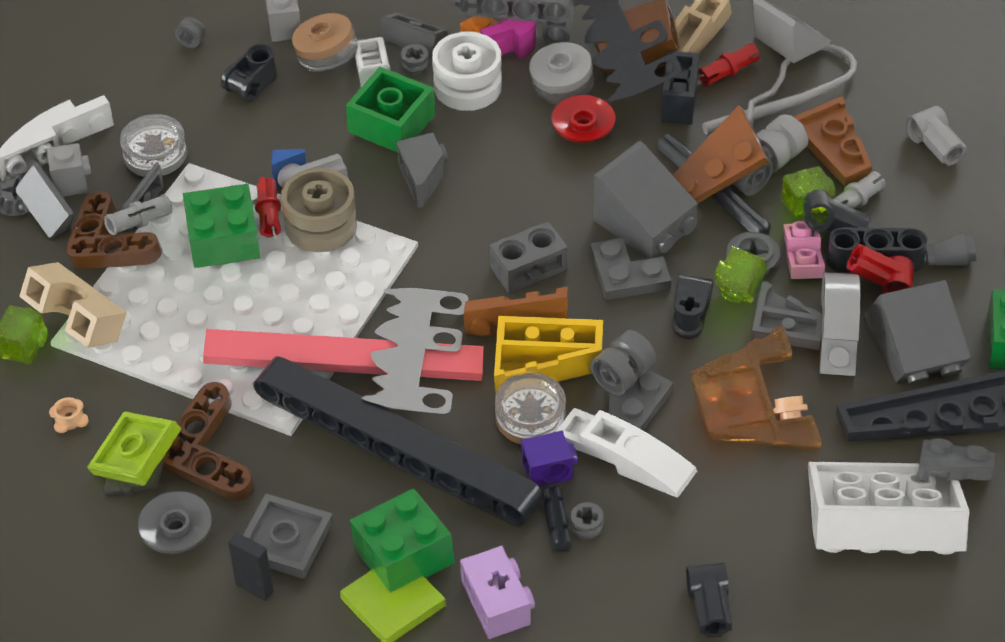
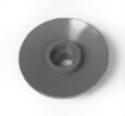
M183 491L168 492L155 497L145 505L138 519V530L144 543L153 550L168 554L182 553L198 546L207 537L212 525L211 512L206 502L197 495Z

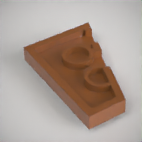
M843 96L794 116V118L803 125L807 132V147L845 187L868 176L872 171V164L861 138H858L856 135L854 121L851 115H848L845 108L846 102Z
M740 105L732 111L673 174L675 179L697 203L769 162Z
M568 287L556 288V294L542 296L539 291L526 293V298L514 300L500 296L465 301V334L497 337L498 316L568 319Z

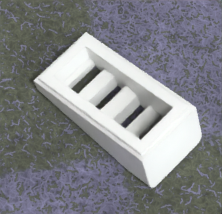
M383 37L353 42L361 87L379 67L390 70Z

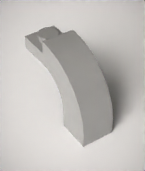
M823 272L821 293L823 319L819 374L855 376L860 323V278L858 274Z

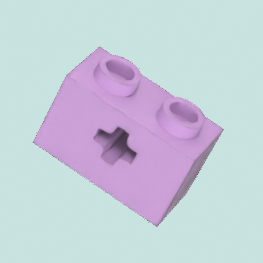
M502 546L460 560L461 582L488 639L531 625V609L535 608L532 593L528 586L522 587L519 581L520 571L514 558L508 559Z

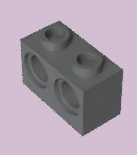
M549 221L489 245L490 268L508 294L568 270V247Z

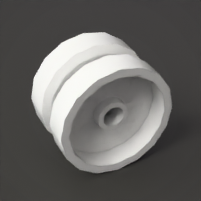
M477 32L451 34L438 42L433 49L432 57L434 92L438 100L447 107L465 111L485 108L496 101L502 87L501 50L497 42L489 36Z

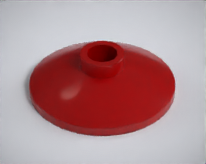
M577 95L566 98L556 105L552 112V125L555 131L565 139L582 143L593 142L604 138L612 131L615 125V113L613 108L603 99L590 95Z

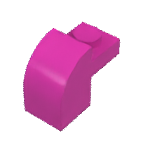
M499 19V24L480 29V34L487 35L497 42L501 55L514 51L520 59L528 55L536 45L537 22Z

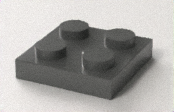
M265 494L243 536L267 548L270 569L305 579L334 523L333 513Z

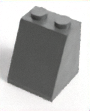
M638 141L594 175L593 221L616 237L623 238L626 244L648 259L668 252L676 241L684 235H689L697 225L698 203L641 141Z
M946 280L881 294L864 314L869 330L896 383L908 380L909 385L918 384L928 380V375L941 373L942 377L952 376L962 371L961 367L971 359Z

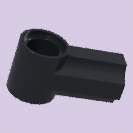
M813 190L804 197V219L807 226L812 230H827L832 233L837 228L868 227L870 222L869 215L833 200L830 194L824 190ZM816 207H823L826 209L821 213L812 212V209Z
M725 563L686 566L687 590L689 598L694 600L699 633L707 635L708 638L722 637L726 632L732 631V619L727 598L729 592L728 575Z

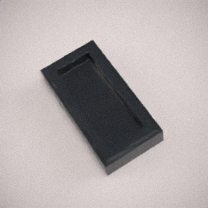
M235 533L228 541L235 583L237 586L266 601L273 593L267 548L240 533Z

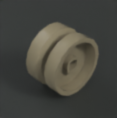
M321 167L309 168L298 172L286 181L281 191L285 232L291 243L302 250L327 252L344 246L353 238L357 229L354 187L347 176L337 170Z

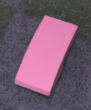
M805 221L783 224L786 257L791 279L823 278L825 264L821 254L819 231L809 228Z

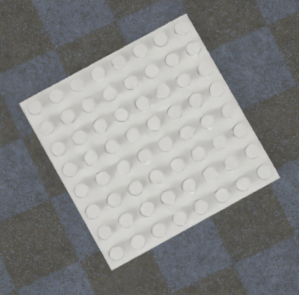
M188 163L164 194L172 204V213L148 221L147 226L138 228L135 232H151L156 234L163 250L161 257L156 262L148 265L108 267L93 286L94 289L127 312L118 341L87 348L65 331L66 321L51 340V346L191 399L195 397L205 384L209 382L222 383L227 387L232 400V406L228 413L292 436L303 419L265 401L254 390L253 382L265 367L203 364L206 329L357 338L387 294L383 290L391 288L417 249L418 242L357 221V229L353 238L344 246L327 252L302 250L291 243L286 235L282 196L280 194H277V199L281 202V210L279 212L281 232L279 235H276L273 227L274 237L261 235L259 230V214L255 210V203L258 201L257 186L249 184L260 259L194 268L182 193L247 183ZM310 370L328 380L334 373ZM218 396L216 399L209 398V404H211L214 400L220 402V396Z

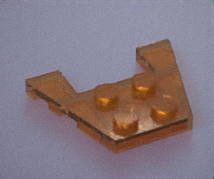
M784 326L773 329L770 335L760 340L756 338L748 342L745 348L731 355L728 352L691 372L690 381L708 439L810 450L820 449L822 441L813 415L781 421L776 420L759 367L761 364L791 359L792 350Z

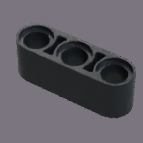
M837 228L830 234L827 264L837 272H851L847 270V261L853 249L858 244H861L887 257H907L914 264L913 272H917L923 267L928 239L922 231L914 228Z

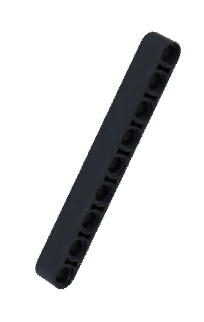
M274 357L253 382L254 390L265 401L511 525H524L543 497L541 489L533 481L378 404L361 399L362 396L286 358Z

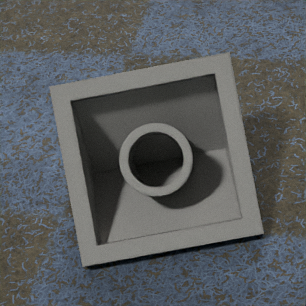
M753 0L755 37L791 62L796 63L825 48L831 42L830 39L792 14L765 0Z

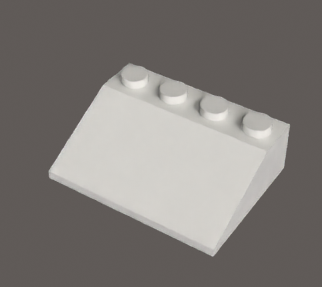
M809 462L808 473L812 527L816 549H823L832 553L841 552L843 549L861 550L866 553H877L880 550H897L905 554H913L917 551H935L939 554L966 551L969 509L959 480H948L946 478L947 472H930L928 480H918L916 478L919 463Z

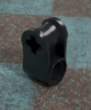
M267 44L251 46L234 64L227 67L221 78V87L228 92L232 90L237 92L247 102L255 100L277 78V67L272 47Z
M679 274L674 301L675 314L672 324L674 333L679 337L692 339L701 334L706 312L710 306L713 279Z

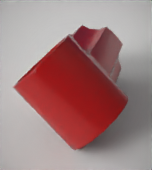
M858 244L853 249L847 261V270L882 286V294L913 287L914 264L909 258L904 256L887 257L861 244Z

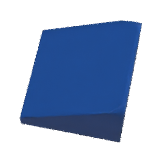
M305 149L273 150L271 166L276 188H281L278 183V174L285 165L289 163H296L300 166L306 164Z

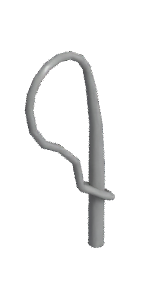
M829 44L821 50H831L848 58L851 66L845 75L806 92L755 107V104L776 94L785 78L786 68L791 63L786 58L780 66L779 77L772 89L751 99L748 102L747 110H744L752 128L754 120L808 102L849 80L856 72L857 62L854 56L842 47ZM729 115L703 123L702 128L705 135L712 134Z

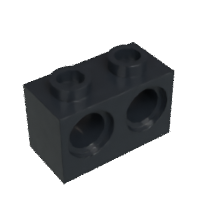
M668 51V55L673 54L677 57L681 73L665 81L663 84L661 122L693 124L700 53ZM666 62L665 76L673 71V63Z

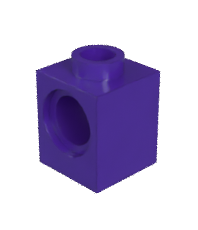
M563 430L521 440V462L527 479L533 481L538 487L573 480V465L578 463L577 453L574 444L567 443Z

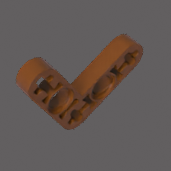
M105 191L94 192L85 198L66 248L72 265L79 269L148 265L156 262L161 257L163 250L156 234L151 232L108 234L104 217L107 214L115 213L116 207L110 194ZM97 227L95 230L85 233L88 229ZM121 247L120 250L107 254L110 250Z
M209 382L198 391L178 420L177 424L181 427V430L161 461L166 470L227 499L234 501L243 500L254 489V481L249 469L236 461L204 448L232 406V400L227 387L219 382ZM218 396H220V402L214 400L211 404H209V398L216 399ZM194 421L205 423L204 429L199 433L191 434L186 430ZM182 450V457L175 456L173 460L171 459L170 455L172 453L178 454ZM205 462L216 464L215 470L209 475L197 473L199 466ZM240 478H242L244 482L242 485L236 483L233 487H231L229 479L233 481H238Z

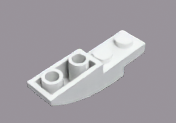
M103 95L75 107L68 100L38 115L25 124L0 148V178L2 181H5L6 176L13 178L18 173L23 174L29 171L32 165L36 163L40 166L48 163L47 148L68 145L113 126L109 101Z
M573 408L556 430V432L563 430L567 443H573L575 449L614 464L618 474L677 498L697 472L693 464L666 444L634 425L601 410L594 416Z

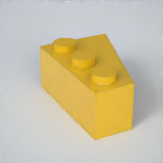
M498 316L494 370L495 397L501 396L508 389L521 384L547 385L592 374L590 364L602 352L603 320Z

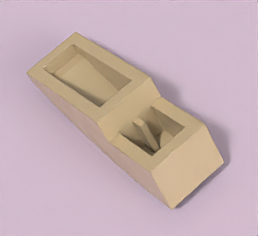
M695 0L691 7L685 5L675 20L681 52L699 53L713 39L732 14L729 0Z

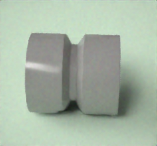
M786 114L780 115L768 124L765 130L762 129L756 134L767 158L773 163L772 173L777 172L790 159L797 156L808 146V136L803 125L794 117Z

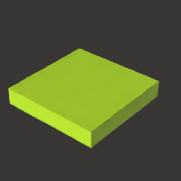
M124 411L87 468L93 475L145 486L177 437L181 427L176 421Z
M372 569L340 591L341 599L382 642L396 641L446 606L445 598L424 576L390 593Z

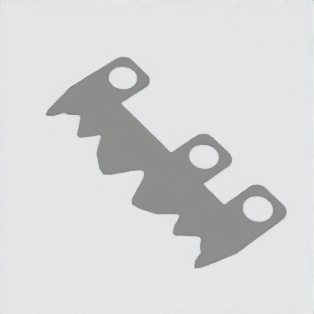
M421 288L383 290L401 301V303L386 310L399 317L383 323L376 329L375 333L396 343L398 346L370 353L376 366L388 374L376 376L372 379L384 389L383 391L376 393V395L364 396L361 399L393 409L436 414L450 412L453 394L448 390L419 387L425 349L456 352L461 348L463 334L460 330L429 326L432 312L462 315L464 314L465 301H468V296L463 293ZM447 296H453L458 298L462 304L457 309L449 310L440 305V300ZM446 332L452 334L456 341L450 346H440L434 342L433 338L438 333ZM435 393L442 395L446 402L440 408H430L423 403V397L427 394Z

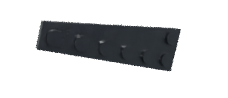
M1005 371L837 405L836 415L847 441L1005 430Z

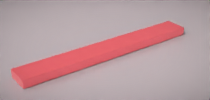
M206 329L203 364L266 367L274 357L280 356L313 371L386 375L388 373L376 366L370 353L394 348L398 345L390 340ZM436 343V344H438V345H440V346H450V345H453V344ZM461 345V348L456 352L425 349L420 377L482 381L484 346Z

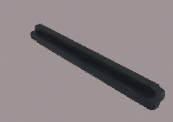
M669 133L658 139V149L679 168L692 155L685 146ZM729 186L711 196L750 232H758L765 235L771 232V224Z

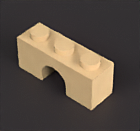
M59 262L28 267L19 296L40 313L59 312L68 315L69 318L65 331L87 348L117 342L127 313Z

